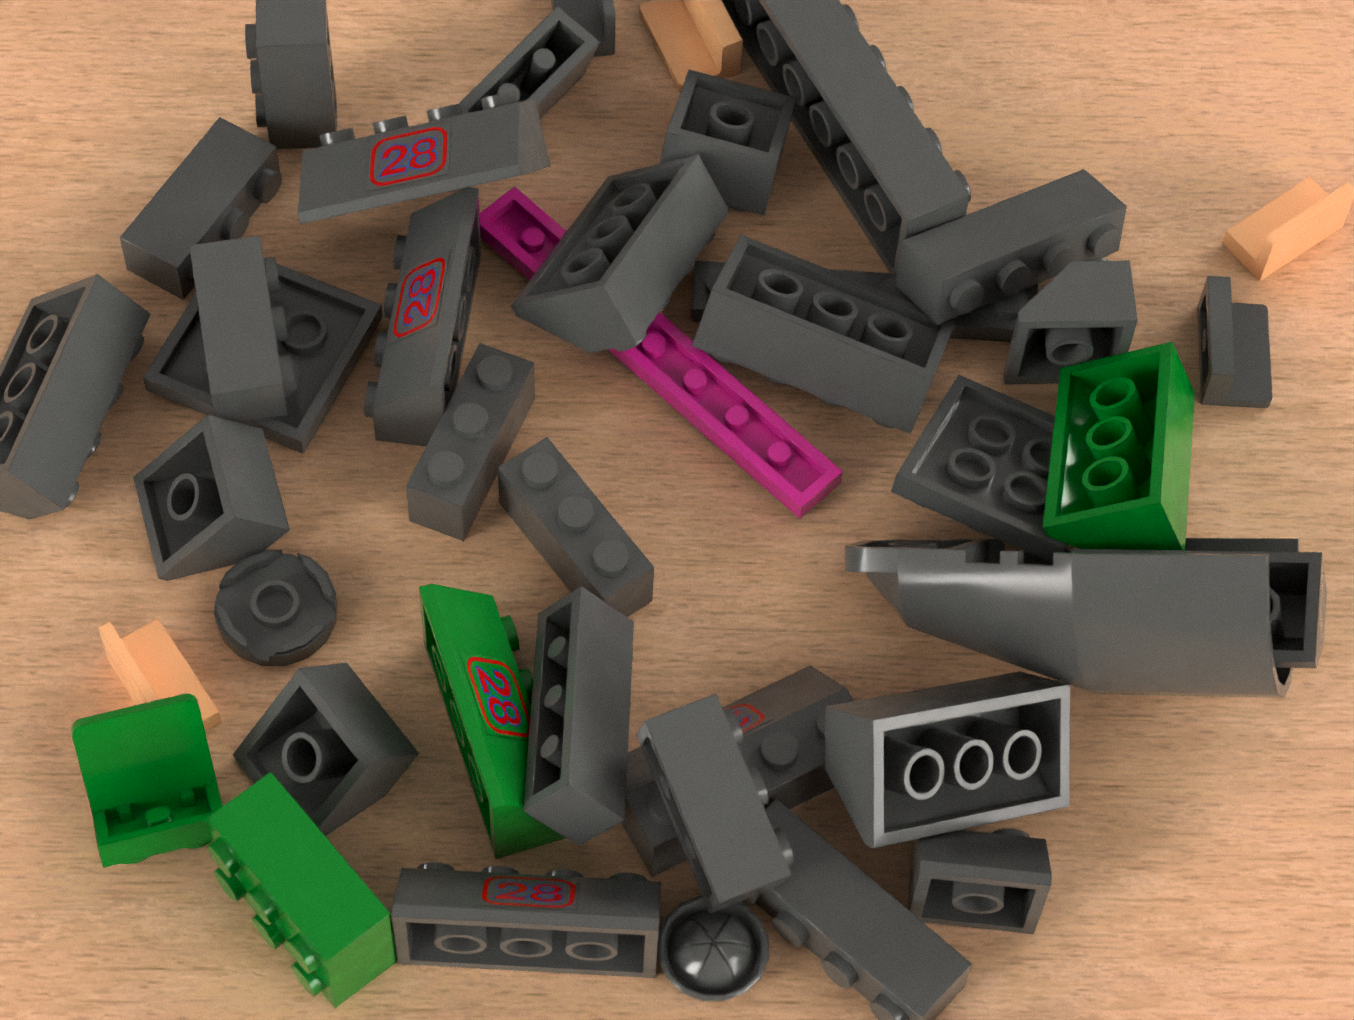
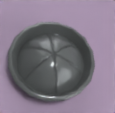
M700 895L680 903L665 918L658 935L657 958L666 978L682 993L703 1002H722L746 993L761 978L769 960V937L760 918L744 903L738 902L709 913L703 896Z

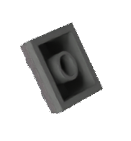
M688 70L666 133L660 164L699 154L728 207L737 211H749L765 215L797 98Z
M1090 258L1085 261H1071L1017 314L1003 373L1004 384H1059L1060 368L1128 352L1138 321L1130 260L1109 261L1105 258Z
M207 415L133 477L158 579L169 581L235 565L244 557L264 551L290 530L266 439L261 428Z
M348 663L299 668L233 753V756L254 783L271 772L325 836L385 797L419 755V752Z
M962 829L915 839L911 854L908 910L923 923L1034 934L1051 888L1052 872L1046 839L1029 837L1027 833L1017 829H999L993 833Z

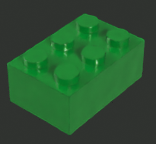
M271 772L207 817L213 840L207 848L219 866L214 871L216 879L234 902H238L244 897L255 910L257 915L252 918V921L265 941L273 949L283 944L293 956L296 962L291 965V968L299 982L310 995L315 997L322 992L336 1008L397 962L390 912Z

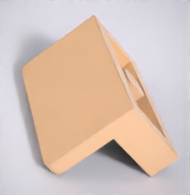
M652 0L640 5L639 15L678 91L681 92L688 70L723 79L740 74L743 40L722 0Z
M1308 177L1226 230L1222 244L1261 281L1343 227L1354 199V187L1348 182L1328 195L1311 177Z
M159 618L120 638L110 621L98 627L107 659L136 705L181 694H192L198 700L205 731L221 723L217 707Z

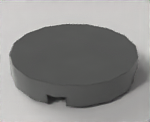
M264 550L244 557L225 573L219 584L220 590L215 600L214 615L224 643L240 658L261 666H287L309 658L327 642L336 624V592L328 573L311 557L297 553L298 557L292 554H282V550Z

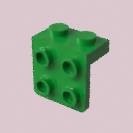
M181 694L80 718L72 724V739L92 812L97 848L103 868L121 863L135 864L146 860L149 856L181 848H200L213 841L207 817L223 805L199 703L194 695Z

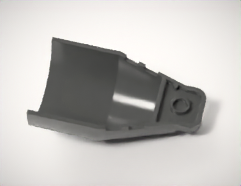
M1186 538L1185 550L1299 552V538ZM999 539L869 540L845 545V571L866 572L868 579L908 627L1046 677L1068 683L1094 694L1285 698L1291 683L1293 668L1275 667L1270 624L1269 554L1071 553V550H1066V552L1053 553V563L1037 556L1030 555L1024 550L1004 551V542Z

